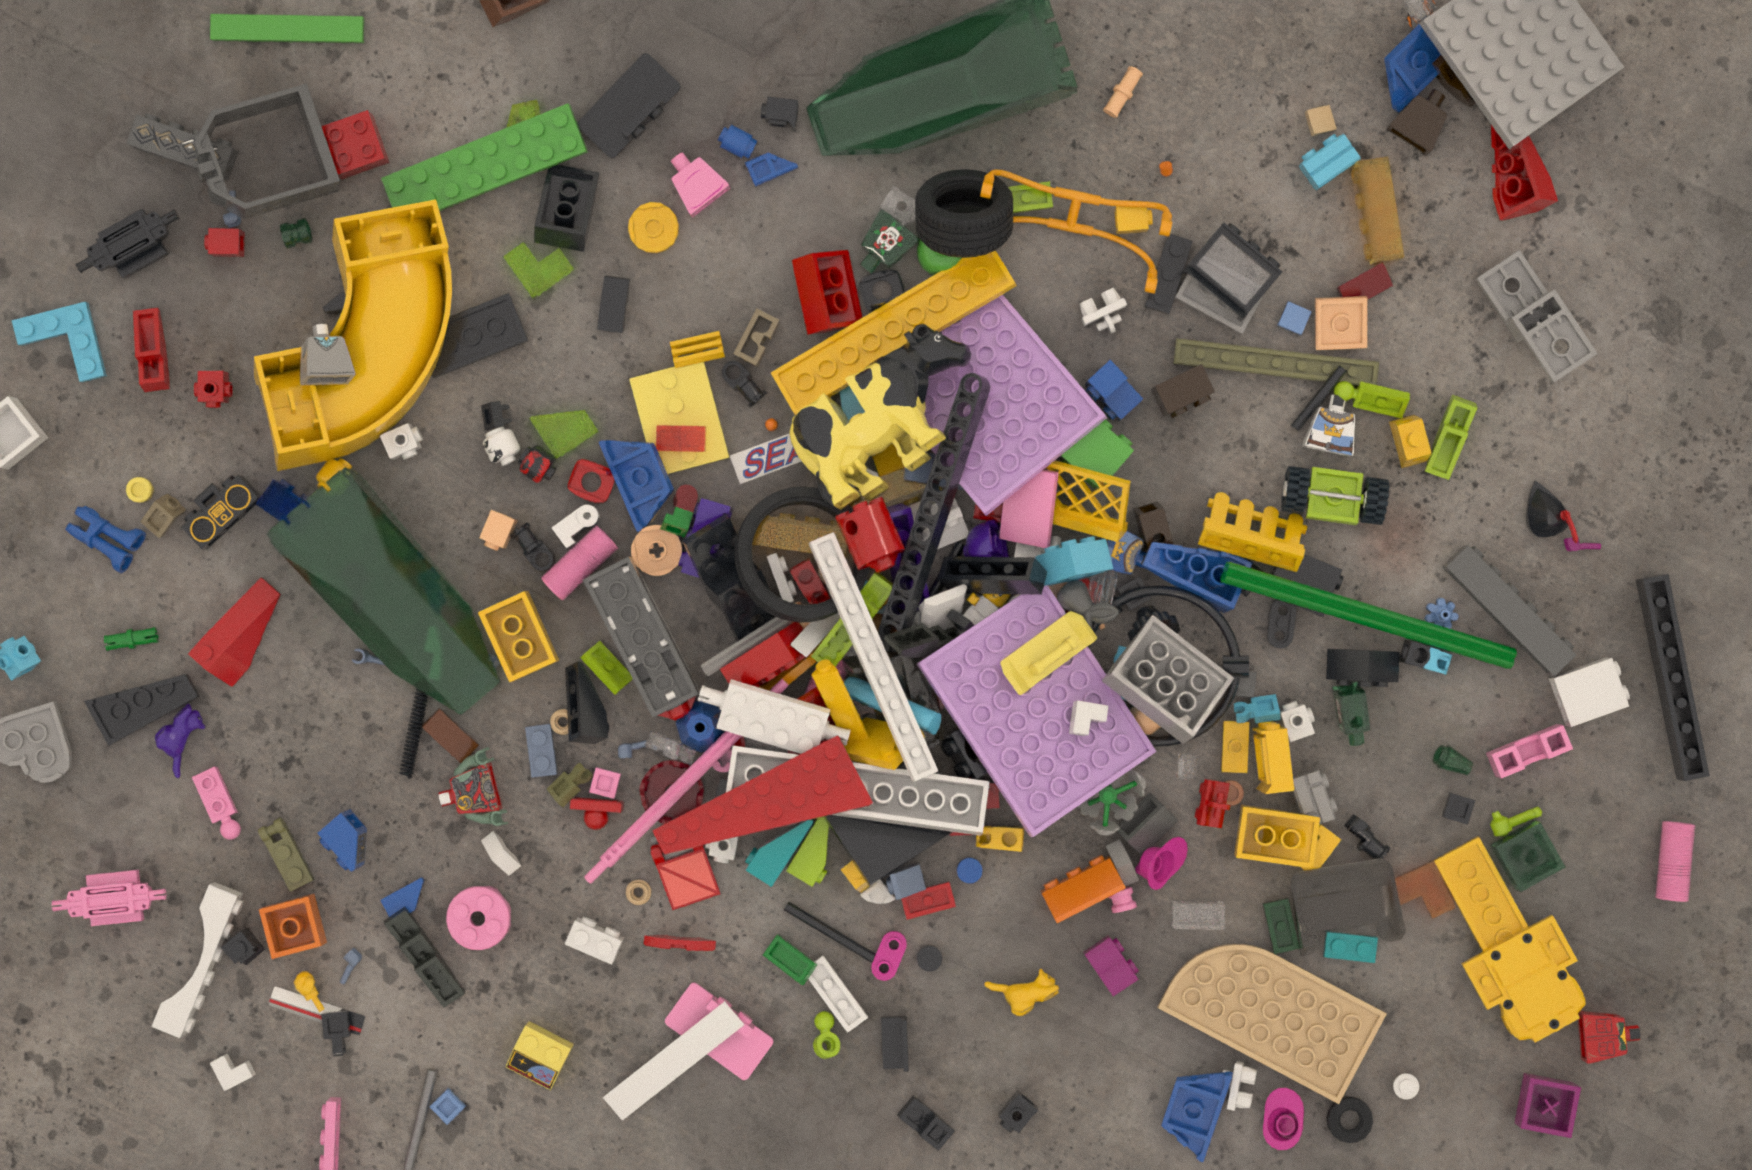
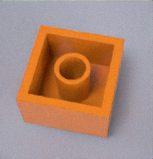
M315 894L268 905L259 909L272 959L320 947L327 943Z

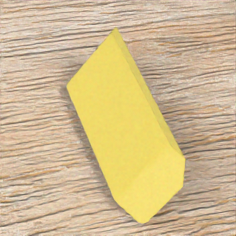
M1069 611L1000 662L1003 674L1018 695L1021 696L1077 653L1095 642L1097 636L1082 615Z

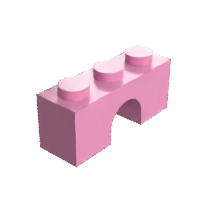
M1555 724L1491 750L1486 755L1495 777L1504 778L1525 769V766L1533 762L1553 758L1572 750L1573 747L1564 726Z

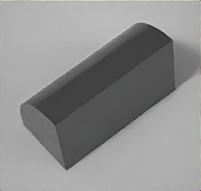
M1149 793L1138 804V810L1134 812L1132 820H1122L1118 824L1120 829L1117 832L1142 856L1143 852L1147 848L1153 847L1178 819L1153 794Z

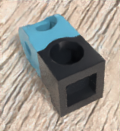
M1404 640L1399 662L1446 675L1452 655L1414 641Z

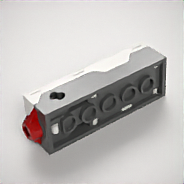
M628 556L583 579L652 718L658 715L675 721L687 715L693 707L696 695L700 694V689L632 557Z

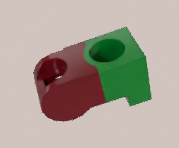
M682 485L678 488L673 497L674 509L672 515L666 513L660 527L661 530L685 537L698 499L697 490L693 486Z

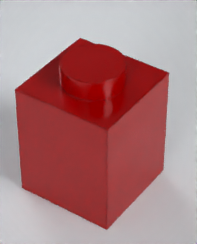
M208 228V235H205L204 246L208 250V254L214 257H244V231L240 229Z

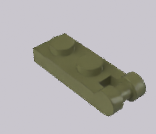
M279 817L273 821L274 824L268 827L265 825L260 827L258 834L269 850L289 891L292 892L315 879L286 823ZM279 833L282 839L275 842L272 836Z

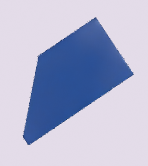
M771 153L763 154L745 162L755 187L798 169L796 163Z
M423 877L380 900L389 917L403 907H406L409 912L416 910L420 892L425 881Z

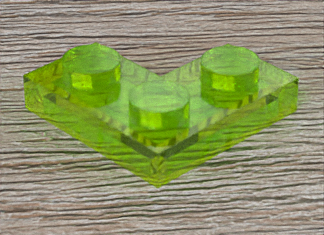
M525 242L503 256L533 299L575 270L560 248L540 262L537 261Z

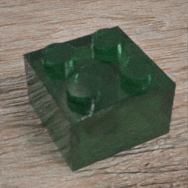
M1536 820L1527 823L1490 844L1513 888L1519 892L1530 888L1566 867L1543 825Z

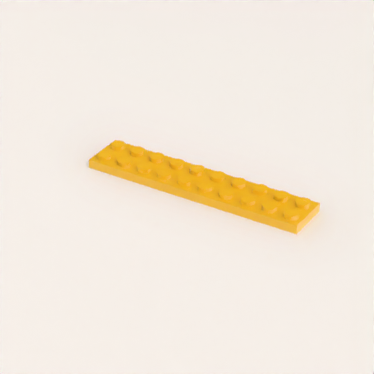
M996 251L978 257L962 258L952 268L938 272L772 371L771 375L796 415L801 408L816 401L823 393L830 398L848 387L849 384L845 380L848 376L862 371L876 359L902 347L907 343L904 334L908 331L912 333L915 326L923 323L931 329L940 332L1017 285Z

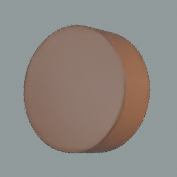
M1234 780L1224 781L1230 783L1226 804L1231 806L1239 804L1244 796L1242 786Z

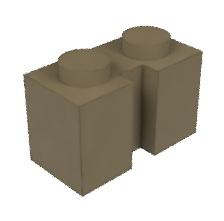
M756 308L733 353L734 356L758 368L767 350L762 344L765 338L772 341L781 323L780 320Z

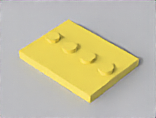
M704 362L679 368L671 367L629 379L645 440L655 444L667 474L730 458Z

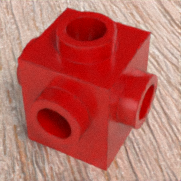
M198 371V382L194 383V396L198 397V402L206 403V408H221V403H229V397L233 395L232 382H229V373L225 371Z

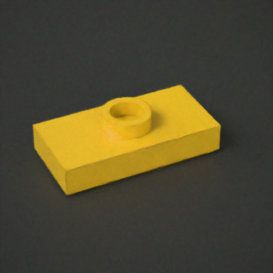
M1223 721L1221 772L1247 773L1249 722Z

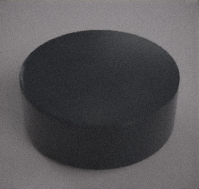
M933 945L923 946L917 953L919 967L929 972L938 969L942 963L941 951Z

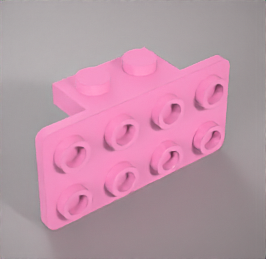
M693 982L668 1014L665 1024L678 1034L683 1035L724 1001L730 1008L732 1004L722 997H715L702 986ZM733 1010L745 1025L707 1055L742 1080H747L773 1045V1038L751 1023L753 1020L741 1011L737 1013Z

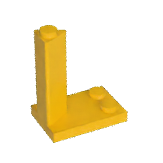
M828 659L818 662L812 677L827 708L830 709L829 713L835 725L851 730L847 745H843L851 761L895 770L903 762V759L887 722L866 717L861 720L837 668Z

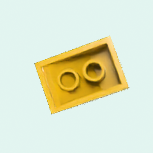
M1241 805L1234 855L1236 858L1313 868L1320 817Z

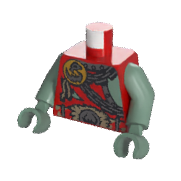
M486 747L477 751L476 754L465 758L454 770V777L450 779L452 789L439 792V800L442 807L456 804L458 814H464L469 820L495 826L506 825L508 821L504 822L501 816L503 813H507V810H500L502 809V804L491 764L494 761V757L491 759L486 757L485 753L490 749Z

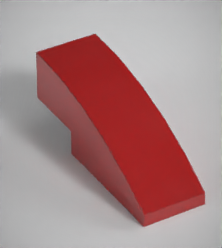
M159 308L133 311L135 358L138 361L139 385L144 392L170 389L167 351Z

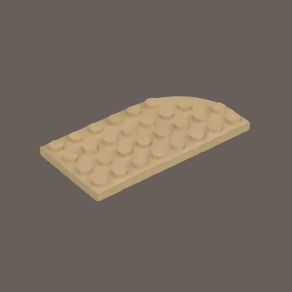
M1247 944L1220 945L1207 949L1191 958L1174 975L1157 1006L1162 1011L1338 1104L1387 1015L1384 1011L1266 949Z

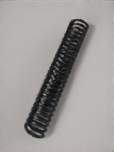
M423 677L422 680L417 681L420 684L416 685L419 688L415 690L419 692L414 693L418 695L414 696V699L417 700H413L417 704H413L412 706L416 708L411 710L416 712H411V715L415 716H410L414 720H409L410 723L414 724H408L409 727L413 728H407V730L412 731L407 732V734L412 736H406L407 739L411 740H405V742L410 744H404V746L410 748H403L409 752H402L408 755L402 756V758L408 760H401V762L407 764H400V766L406 768H399L406 772H398L401 775L408 776V779L413 778L412 774H414L413 767L416 762L415 758H417L416 754H418L416 751L419 750L417 747L421 738L419 735L422 734L420 731L423 724L421 723L424 722L422 719L425 718L423 715L426 714L424 712L426 708L424 707L427 706L425 703L428 702L426 699L429 698L426 695H429L427 691H430L428 687H431L429 683L432 682Z

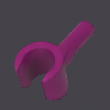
M1572 537L1564 539L1565 549L1568 552L1584 549H1601L1600 543H1580L1579 537L1578 543H1574Z

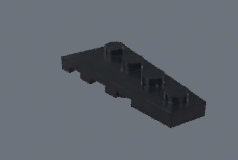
M188 674L84 702L109 746L198 698L199 694Z

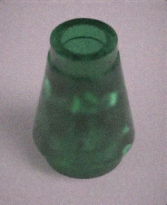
M1440 745L1433 756V763L1439 769L1468 775L1473 767L1472 761L1449 745Z

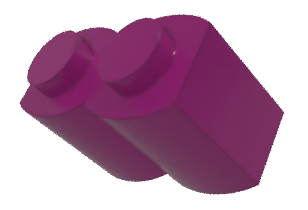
M1107 935L1083 953L1114 997L1139 980L1135 975L1139 970L1131 958L1126 961L1122 956L1121 952L1124 951V948L1118 939L1112 940Z

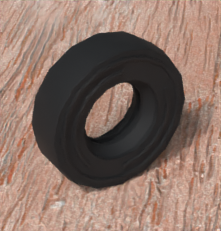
M1351 1096L1342 1097L1339 1104L1334 1102L1328 1110L1327 1126L1332 1135L1339 1141L1346 1143L1359 1142L1366 1138L1372 1129V1112L1368 1105L1359 1098ZM1352 1110L1358 1113L1360 1121L1354 1129L1342 1127L1340 1118L1345 1111Z

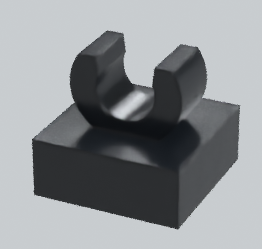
M500 401L481 405L485 431L494 430L512 422V418L504 419L502 416V410L509 409V405H501Z
M1449 792L1442 817L1468 825L1476 800Z

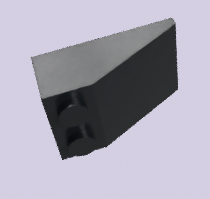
M555 165L548 168L534 226V243L581 252L585 251L599 172L563 165Z

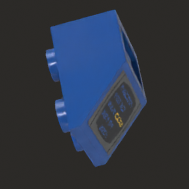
M349 809L336 816L318 832V835L321 837L319 841L328 851L332 850L338 856L336 858L338 864L344 870L349 869L352 872L365 864L367 828Z

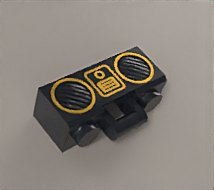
M230 476L222 483L224 487L222 490L212 483L194 499L200 510L198 512L196 509L191 511L184 518L186 523L181 527L201 549H209L263 499L244 476ZM216 495L217 498L209 506H207L205 503L211 497Z

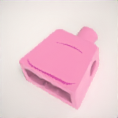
M682 152L671 160V163L678 171L671 179L692 218L731 189L729 184L700 157L690 163Z

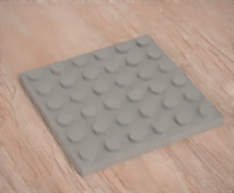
M1451 0L1419 23L1509 149L1624 68L1577 0Z

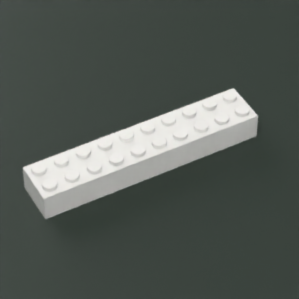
M733 746L726 792L798 755ZM852 762L873 804L868 807L832 814L835 816L981 836L984 827L990 781L931 774L913 782L908 770L897 768L891 770Z

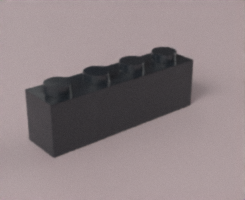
M944 556L938 580L948 590L964 584L967 586L966 593L1042 595L1047 571L1035 557Z

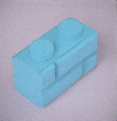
M1333 134L1322 142L1325 147L1318 152L1313 148L1301 157L1303 162L1299 165V168L1316 191L1361 159L1344 134L1338 138Z

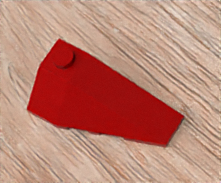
M1491 125V147L1495 152V164H1492V173H1495V188H1492V194L1499 219L1504 221L1535 213L1557 202L1558 199L1551 177L1530 136H1527L1509 149Z
M261 577L200 639L188 655L206 671L233 687L250 668L253 656L260 645L264 630L272 617L281 594Z

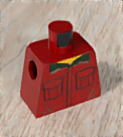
M1579 1011L1578 1013L1580 1017L1578 1019L1581 1060L1587 1064L1627 1054V1041L1640 1040L1639 1026H1625L1624 1017L1618 1014Z

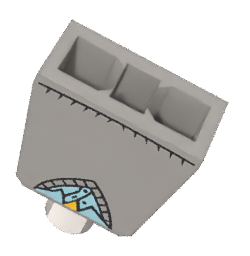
M327 324L314 325L312 327L314 337H308L301 347L300 385L349 384L355 376V370L344 338L341 336H329Z

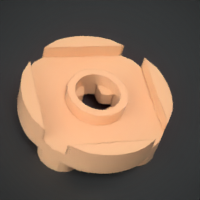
M651 525L643 528L636 535L631 545V556L635 565L643 572L652 576H662L670 573L679 565L683 552L680 538L675 534L661 530V525ZM655 543H658L659 547L664 548V552L660 553L661 557L656 558L655 554H650V549L654 548Z

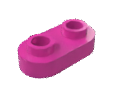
M889 931L880 942L871 967L873 975L879 980H890L897 972L907 946L906 938L901 932ZM896 940L899 946L896 949L890 948V941ZM881 964H887L889 966V970L887 972H881L879 966Z

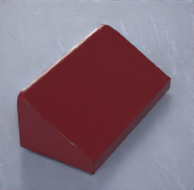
M1382 262L1337 287L1336 290L1340 297L1366 296L1368 300L1392 287L1393 284Z

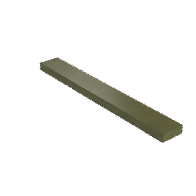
M1176 338L1173 359L1174 365L1196 367L1202 364L1204 368L1320 382H1326L1340 365L1347 372L1339 382L1348 381L1354 386H1359L1360 381L1377 385L1379 362L1178 338Z

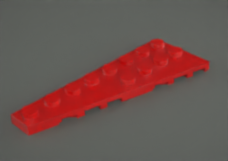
M837 735L652 831L665 855L836 813L847 812L857 808L868 807L873 802Z

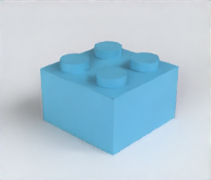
M1095 536L1081 539L1080 543L1076 539L1061 543V548L1059 545L1047 547L1044 549V554L1035 556L1037 561L1047 571L1044 586L1065 583L1071 580H1081L1113 569L1106 539L1095 540Z

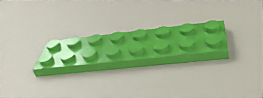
M567 103L381 179L392 208L436 200L439 211H442L588 153L571 105Z

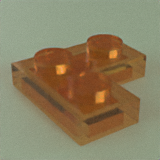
M1433 860L1386 882L1398 906L1421 896L1431 918L1456 908Z

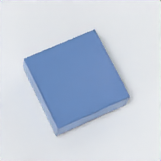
M1288 301L1277 326L1302 335L1312 311Z
M450 1088L430 1106L446 1125L466 1107Z

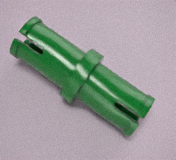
M152 627L137 631L127 629L125 633L104 635V644L107 643L105 649L106 651L126 647L135 649L138 645L158 643L157 628Z

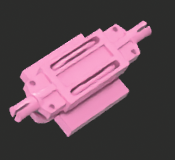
M139 869L86 875L87 887L69 891L66 900H53L52 906H62H54L52 910H68L71 917L83 916L84 919L90 918L91 926L136 922L144 920L143 910L150 908L151 901L166 900L167 895H157L166 893L165 889L152 890L148 883H140Z

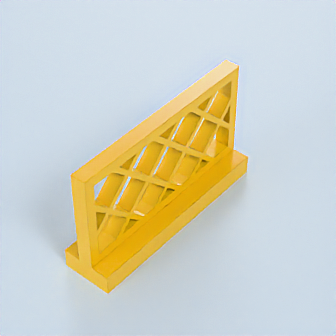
M1056 460L1047 466L1048 470L1059 472L1058 484L1062 488L1056 492L1053 524L1118 542L1127 532L1128 522L1125 521L1131 481ZM1064 471L1070 473L1075 481L1067 485L1060 473ZM1087 478L1094 479L1099 488L1091 492L1084 480ZM1077 484L1086 494V496L1079 500L1070 489ZM1111 485L1123 487L1122 495L1115 498L1108 487ZM1101 491L1110 501L1103 507L1094 496ZM1065 492L1072 501V504L1069 506L1062 504L1057 496ZM1089 499L1097 510L1094 512L1086 511L1081 503ZM1113 505L1119 513V519L1110 518L1105 510Z

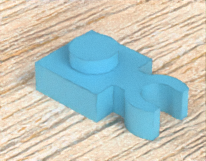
M1276 694L1250 698V704L1245 702L1234 703L1237 723L1247 722L1250 718H1254L1255 723L1281 720Z

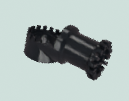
M737 361L725 363L722 368L724 380L735 392L739 391L749 402L748 406L750 408L767 394L765 390H761L752 380L753 376L742 364ZM730 365H737L740 368L741 374L737 379L732 380L726 376V369Z
M525 523L522 527H519L520 530L516 529L510 537L515 539L524 550L523 554L530 564L541 572L550 570L554 566L555 557L543 541L536 538L530 530V524ZM538 554H548L550 562L546 567H539L537 565L536 557Z
M1353 814L1344 827L1347 830L1350 828L1349 832H1352L1353 835L1355 834L1356 837L1361 839L1356 848L1367 853L1373 858V863L1377 865L1385 858L1383 855L1387 856L1386 853H1389L1391 847L1383 845L1374 837V833L1370 830V826Z

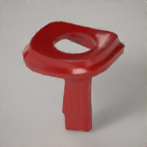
M580 459L574 466L568 482V489L574 495L586 501L600 504L608 500L615 480L609 468L586 459ZM588 472H595L601 478V486L594 492H588L582 486V478Z

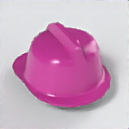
M1175 837L1166 842L1162 847H1150L1143 852L1140 862L1135 867V871L1148 880L1151 889H1161L1183 865L1188 851L1186 841L1181 837Z
M1278 1088L1272 1091L1266 1100L1263 1135L1266 1142L1277 1150H1288L1294 1147L1300 1140L1304 1129L1303 1102L1294 1090Z

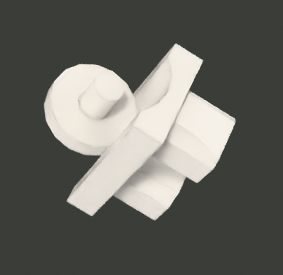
M1114 288L1101 293L1106 306L1097 310L1092 298L1079 304L1083 316L1081 318L1083 326L1103 318L1104 321L1096 324L1098 331L1108 328L1111 334L1116 332L1114 324L1122 321L1119 314L1111 318L1109 315L1125 308L1127 303L1124 298H1120Z
M1242 1061L1235 1063L1232 1081L1229 1085L1230 1094L1227 1109L1235 1111L1236 1107L1250 1108L1253 1094L1240 1091L1241 1082L1254 1085L1257 1070L1244 1066L1245 1062Z

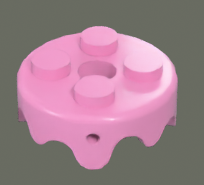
M471 886L458 893L449 904L446 915L447 927L452 938L461 946L471 950L489 949L498 944L509 932L511 927V908L498 889L492 886ZM480 911L484 914L485 922L483 925H475L472 922L471 916L473 912Z

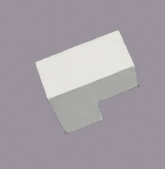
M1078 700L1074 701L1069 734L1089 735L1091 721L1099 723L1107 721L1108 706Z
M494 831L481 840L491 860L508 876L521 867L517 857L507 849L502 838Z
M228 1053L210 1062L224 1091L256 1075L249 1060L234 1067Z

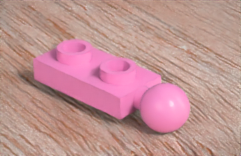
M214 766L193 776V782L211 822L217 823L221 821L220 833L225 839L232 840L237 838L241 832V827L230 816L238 813L218 767Z

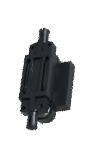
M140 209L98 233L100 238L96 239L97 243L87 248L88 258L75 264L78 271L82 273L94 266L102 272L108 268L116 267L121 277L125 279L169 255L162 241L169 235L167 225L180 219L179 215H177L174 209L162 217L155 211L147 215L144 209Z

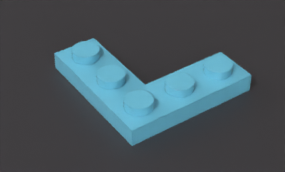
M88 302L12 320L17 344L20 346L67 334L79 382L107 376Z

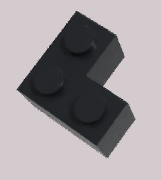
M1327 649L1326 679L1336 680V685L1352 686V681H1357V686L1388 687V682H1399L1400 652Z

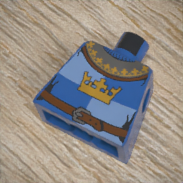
M1129 531L1118 542L1106 539L1113 569L1109 571L1132 574L1135 565L1144 568L1142 563L1147 554L1141 551L1144 540Z

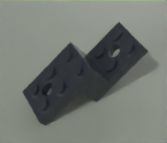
M724 514L683 539L682 542L709 599L723 611L736 641H739L774 619L775 616L759 607L743 588L735 564L737 533L730 518ZM720 544L718 551L710 554L712 546ZM753 562L758 577L766 588L770 590L761 569ZM759 614L760 616L758 621L753 624H750L751 618L754 615Z

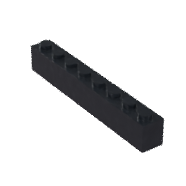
M1669 574L1636 579L1676 779L1688 781L1708 777L1710 774Z

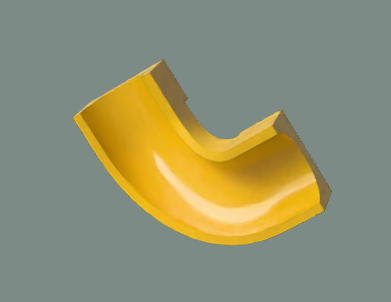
M436 200L334 219L332 242L344 285L345 303L339 320L329 336H341L344 338L355 370V376L349 384L300 385L301 347L254 356V379L256 385L259 386L272 436L277 471L328 461L349 455L366 447L396 425L425 389L443 348L452 298V277L448 257L449 246Z

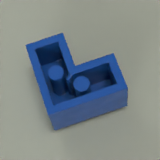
M1109 360L1085 383L1088 387L1085 392L1095 402L1098 399L1105 406L1102 410L1111 420L1116 418L1120 421L1143 398L1126 381L1128 378Z

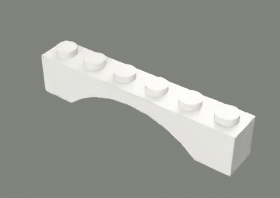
M216 882L209 884L199 908L204 925V946L199 965L187 984L173 997L160 1004L152 1024L153 1028L178 1038L183 1037L186 1033H191L196 1019L193 1018L196 1009L200 1010L205 1000V995H202L205 986H210L214 978L215 972L212 971L215 962L219 963L224 951L221 947L224 939H228L233 931L234 925L231 924L233 917L238 915L242 909L243 901H241L243 893Z

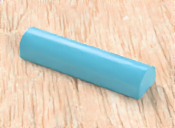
M849 676L844 684L851 699L882 712L870 683L855 676ZM908 700L919 728L936 735L941 723V714Z

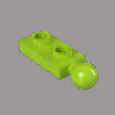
M1341 381L1334 387V395H1338L1345 401L1353 398V407L1401 419L1410 400V393L1362 381H1360L1357 389L1348 381Z

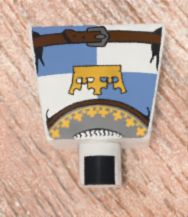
M1331 395L1329 408L1318 407L1316 409L1302 447L1347 457L1353 456L1355 414L1344 412L1345 400L1338 395Z

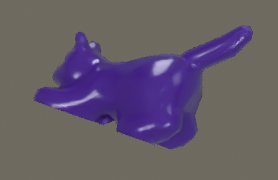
M189 703L175 715L172 725L162 726L155 735L157 748L173 758L172 770L176 778H180L182 752L190 732L206 728L200 712L197 710L192 711Z

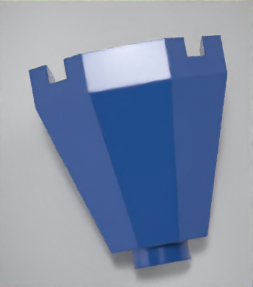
M698 700L694 701L693 707L688 714L676 721L681 742L700 753L705 752L725 732L724 730L717 729L722 711L719 710L720 707L699 702ZM699 722L705 725L704 731L697 729L696 725Z

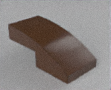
M440 708L422 725V728L460 763L479 746L476 740L461 729L458 723Z

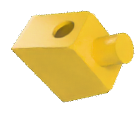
M1412 415L1390 421L1389 424L1401 468L1427 462L1431 456V449L1422 418Z

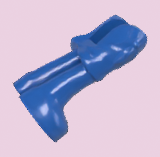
M78 506L74 514L82 520L91 523L88 530L86 531L81 526L71 522L68 523L65 530L74 538L86 544V546L91 549L96 548L110 559L115 571L120 574L125 572L133 560V554L114 546L99 537V535L104 533L126 549L134 552L141 547L146 533L137 528L129 531L122 530L100 517L94 509L87 506Z

